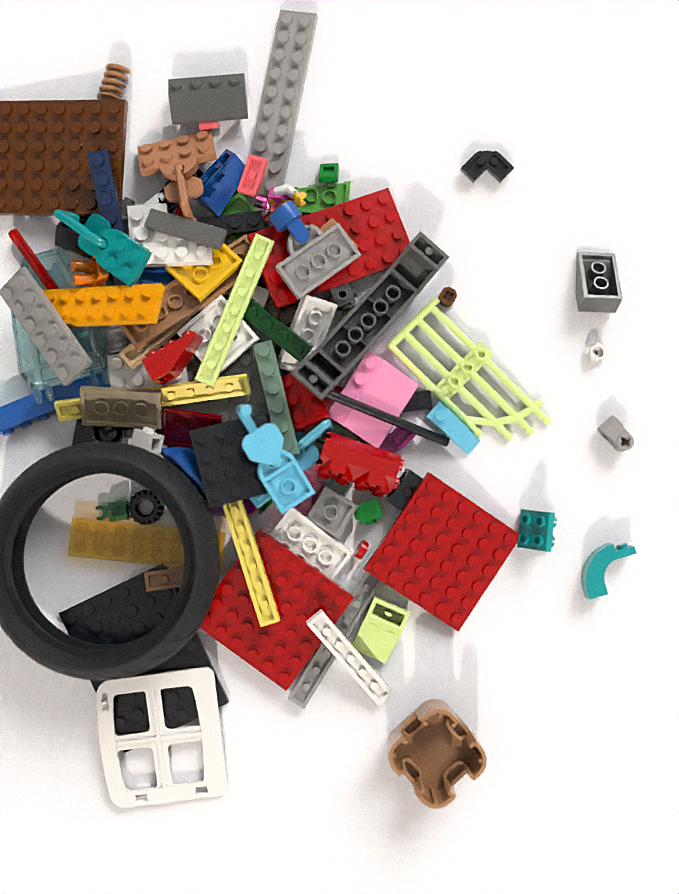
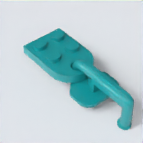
M59 209L53 212L57 219L80 234L78 239L79 247L87 254L94 256L101 267L130 287L137 284L153 252L124 232L111 229L110 222L99 214H92L84 226L79 222V214Z

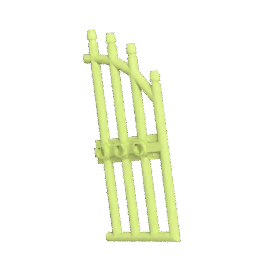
M435 296L385 346L477 437H480L483 433L476 425L493 426L500 434H503L505 439L511 440L513 438L512 434L503 425L516 422L527 434L531 435L534 430L523 418L532 412L547 426L552 422L539 408L543 405V402L540 399L533 402L490 360L494 354L481 341L475 345L436 306L440 300ZM430 311L470 350L463 359L423 320ZM416 325L457 363L450 372L410 334ZM403 339L444 377L437 385L428 379L396 347ZM485 364L527 407L517 413L476 372ZM472 378L509 416L495 418L463 385ZM458 391L484 418L466 416L450 398Z

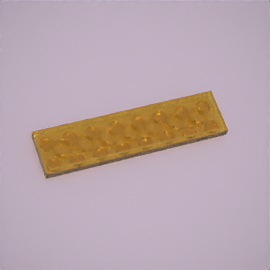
M72 518L68 556L171 567L184 566V550L178 528ZM217 532L220 543L221 572L223 566L226 533Z

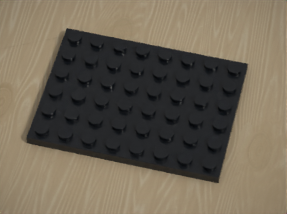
M162 563L148 571L162 570L167 568L165 563ZM143 572L60 612L59 615L68 634L76 639L105 645L126 643L147 635L159 625L173 606L178 596V591L176 588L146 592ZM197 632L171 658L148 671L137 674L143 675L210 667L214 671L218 708L229 703L227 694ZM90 680L95 692H97L100 684L105 680ZM190 686L161 689L164 721L167 728H178L199 717L193 689ZM144 691L114 696V722L117 735L147 732L150 729L147 700ZM132 749L123 750V752L126 753Z

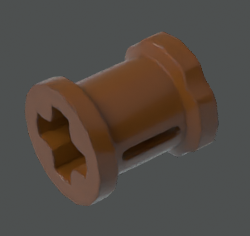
M451 287L443 288L438 296L439 304L443 307L452 306L457 298V292ZM446 293L448 296H451L449 301L447 298H443Z

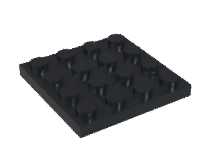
M266 412L250 416L257 429L269 423ZM241 419L189 431L209 509L268 494L257 474L258 462L251 461L242 448V440L249 433Z

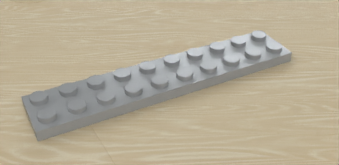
M280 10L251 155L266 158L269 161L258 196L268 198L270 188L282 186L285 182L318 20L316 13Z

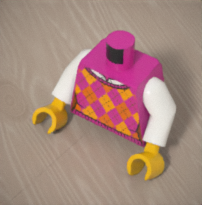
M288 184L270 188L268 198L256 196L254 207L265 209L263 220L272 227L273 224L269 220V214L288 200L293 201L297 208L303 206L306 202L302 199L306 198V193L296 190Z

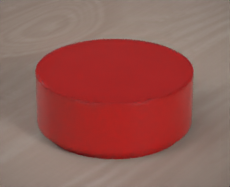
M361 540L353 556L359 560L362 559L369 548V543Z

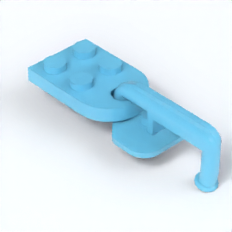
M248 404L236 406V413L249 433L242 440V448L251 461L258 462V477L280 514H284L313 495L315 491L294 456L288 451L282 450L284 437L278 427L272 423H267L257 429L250 417L252 412L251 406Z
M329 419L323 420L306 435L301 431H297L295 434L300 454L295 455L294 458L302 470L309 469L319 459V451L312 442L324 432L325 434L327 432L335 433V428ZM269 494L249 499L259 509L271 497Z

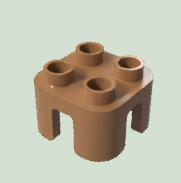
M430 699L423 702L393 729L387 738V752L391 768L399 777L404 774L413 785L415 795L424 805L430 808L438 809L449 805L456 798L453 786L466 774L473 781L476 780L486 768V753L477 736L446 702L439 699Z

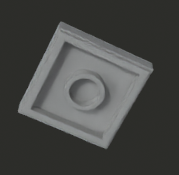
M325 486L307 518L319 528L339 539L357 510L358 505Z

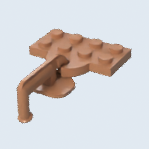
M211 130L199 131L172 139H164L160 142L137 147L142 177L162 173L164 178L170 180L164 188L166 200L170 203L180 202L184 218L196 221L190 208L189 199L201 196L204 188L202 180L192 175L196 173L200 163L217 159Z

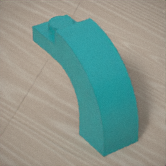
M606 543L589 555L581 574V584L585 598L590 600L608 595L604 581L606 568L616 559L637 554L635 546L622 543L616 545L615 549L614 544Z

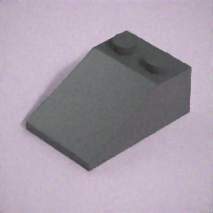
M577 252L576 300L578 312L616 313L623 298L615 253Z

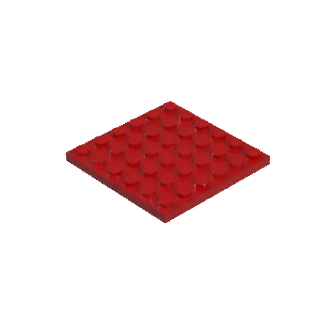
M427 472L363 569L459 632L517 544L519 533L430 472Z
M259 528L254 537L281 620L260 627L238 557L218 585L213 603L199 628L287 691L322 643L307 625L306 621L322 609L335 624L354 599V596Z

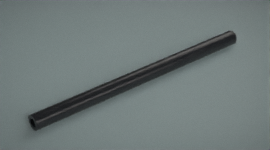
M332 390L325 397L447 447L450 438L336 391Z

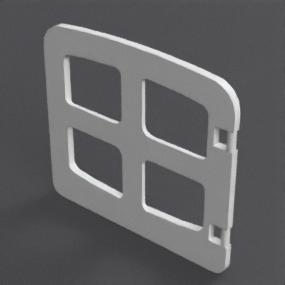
M210 667L135 675L116 680H105L100 684L96 692L98 734L110 799L115 805L129 808L137 807L138 805H152L200 797L221 796L227 792L228 782L214 671ZM190 686L193 689L200 724L173 729L167 728L164 721L161 689ZM144 691L147 700L150 729L147 732L117 735L114 722V696ZM201 741L204 759L203 780L174 784L171 776L168 747L175 743ZM144 747L151 748L154 754L157 786L128 790L122 776L118 752ZM207 786V792L197 793L196 787ZM147 794L148 799L137 800L136 795Z

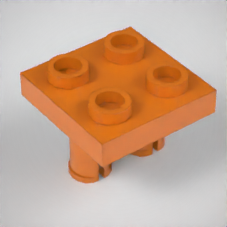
M94 256L89 261L71 260V271H77L73 274V285L103 287L104 283L108 282L109 272L97 263Z

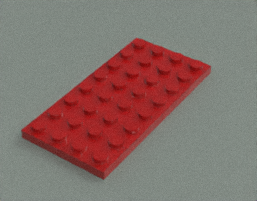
M389 188L300 218L304 225L312 224L319 229L333 218L356 243L357 249L361 253L358 259L313 289L308 295L314 296L347 282L351 283L385 271L392 266L404 251L410 240ZM272 226L248 234L247 239L250 246L255 234L275 242L262 272L275 309L300 301L301 299L297 300L275 269L276 265L289 257L287 240L290 233L286 229L279 233Z

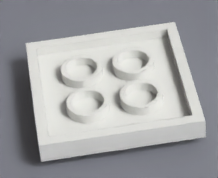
M222 295L206 306L177 332L180 336L186 331L195 330L203 336V342L194 353L201 362L227 303V300ZM243 319L220 373L260 340Z

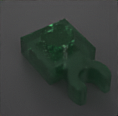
M129 501L108 502V507L104 505L95 507L96 510L101 509L103 511V515L96 517V519L105 520L109 517V522L130 520V512L127 510L129 509V506H127Z

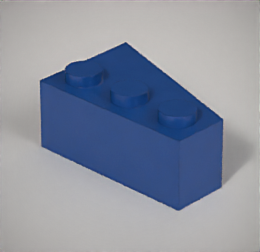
M226 149L200 177L204 192L195 199L201 206L219 217L239 186L245 164L235 153Z

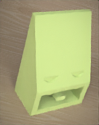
M374 595L352 645L358 652L386 664L408 620L409 610Z

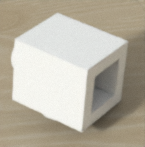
M143 426V429L134 428L131 445L160 455L165 436L155 433V429Z

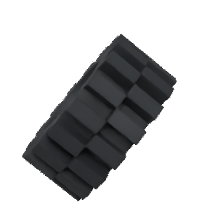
M150 490L136 492L134 496H131L130 502L127 505L129 506L127 510L130 512V518H133L134 522H138L141 525L155 523L163 516V509H165L159 498ZM143 500H149L153 504V511L149 515H144L139 510V505Z

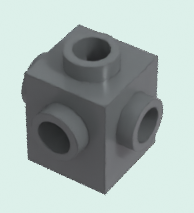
M347 282L331 289V296H328L330 302L338 305L337 311H346L355 304L357 294L354 287H349ZM345 292L346 297L341 298L339 294Z

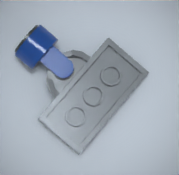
M288 200L269 214V220L279 233L286 229L290 233L287 240V251L290 256L276 265L275 269L297 300H299L358 259L361 253L339 223L324 233L312 224L304 225L300 220L302 213L293 201Z

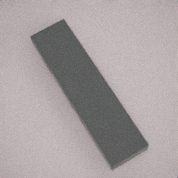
M153 208L150 209L144 224L145 229L217 250H221L227 235V230Z

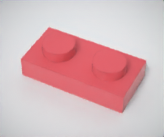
M249 154L237 189L239 193L252 197L258 195L269 162L266 158Z

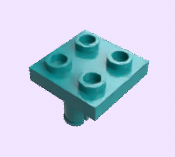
M521 509L517 547L551 552V548L555 544L552 542L555 541L553 528L557 525L554 523V521L557 522L555 513Z

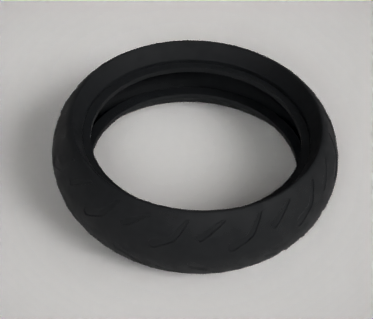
M97 441L68 446L50 453L29 466L12 482L0 498V626L15 646L38 664L54 672L84 680L103 681L131 677L148 671L175 655L194 636L206 618L214 600L220 575V543L216 525L204 498L196 486L183 472L161 456L146 449L120 442ZM102 473L128 478L144 486L158 497L166 506L178 527L184 550L182 584L178 596L165 618L151 632L139 639L110 645L94 644L76 639L52 624L35 603L24 571L26 537L30 525L41 506L50 496L66 484L85 476Z

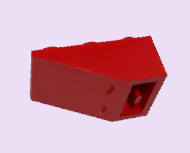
M189 330L181 334V338L178 340H170L163 344V348L160 350H152L145 354L146 357L141 359L151 380L164 385L180 376L203 342V336L195 330Z

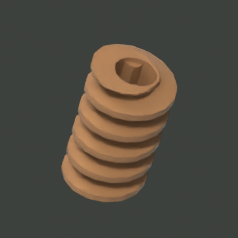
M107 64V71L104 72V78L101 81L102 85L99 87L100 92L97 94V99H121L117 95H124L120 88H126V84L122 81H128V77L124 74H130V70L119 64Z

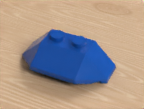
M162 448L160 454L183 472L206 500L194 450L191 448Z

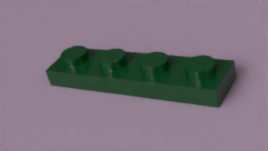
M250 300L243 318L297 361L301 362L313 346L256 300Z

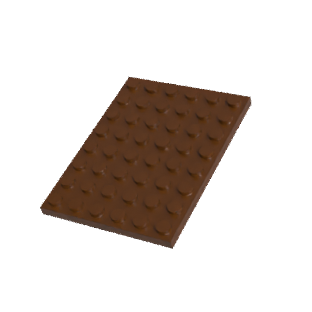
M125 99L0 101V215L54 216L53 212L58 209L79 214V216L100 215L87 153L102 149L109 151L122 212L128 102Z

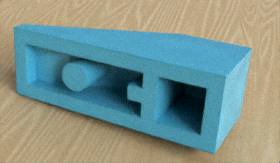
M438 402L425 417L467 455L480 442L441 402Z

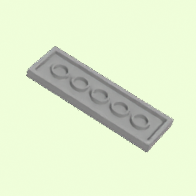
M20 267L0 289V295L64 386H68L93 362L28 269Z

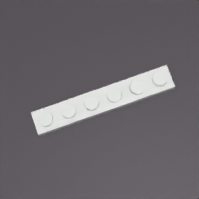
M322 609L306 621L311 630L378 706L393 694L392 690Z

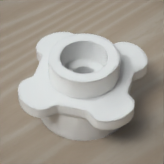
M597 342L594 346H588L585 349V353L590 357L589 361L591 364H596L601 359L605 360L608 356L601 342Z

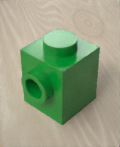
M377 498L357 504L358 508L354 513L356 521L360 520L361 524L365 523L366 526L376 523V518L383 516Z

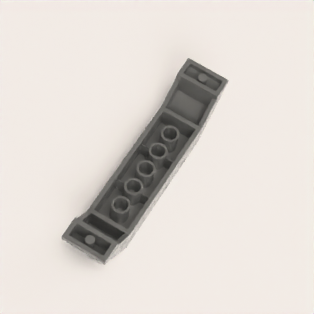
M420 231L384 275L323 342L301 361L291 374L322 401L416 299L449 259V256Z

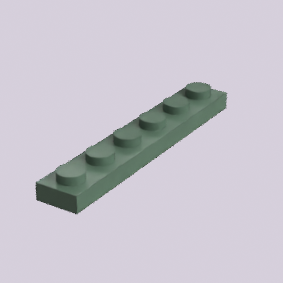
M268 340L253 344L271 423L278 427L284 437L282 450L288 451L293 456L298 455L300 451L273 341Z

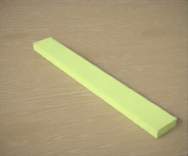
M255 234L197 372L196 381L214 388L275 243L273 240Z

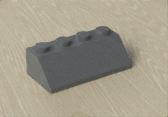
M244 73L168 79L172 125L248 119L247 87Z

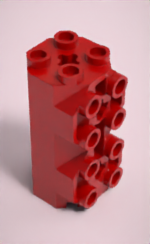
M331 432L326 433L324 438L326 440L324 444L322 443L319 459L316 462L317 466L314 470L318 472L317 477L325 480L331 478L336 480L335 483L345 486L347 482L354 484V489L363 492L365 490L371 491L372 495L377 497H383L384 494H389L397 488L399 483L397 475L399 471H402L405 460L401 459V455Z

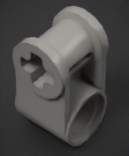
M613 415L597 428L601 436L616 451L623 452L634 446V438ZM622 439L626 441L624 446H621Z

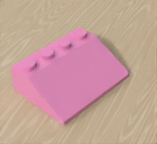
M368 351L341 394L399 417L419 384L382 358ZM337 402L334 403L329 411L331 415L329 417L330 421L377 448L381 446L393 427L391 424Z

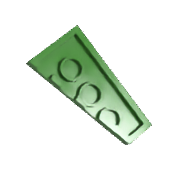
M344 181V183L339 184L327 183V185L322 186L310 185L304 188L293 187L306 193V198L302 199L306 204L298 207L299 211L303 215H308L349 201L351 181Z

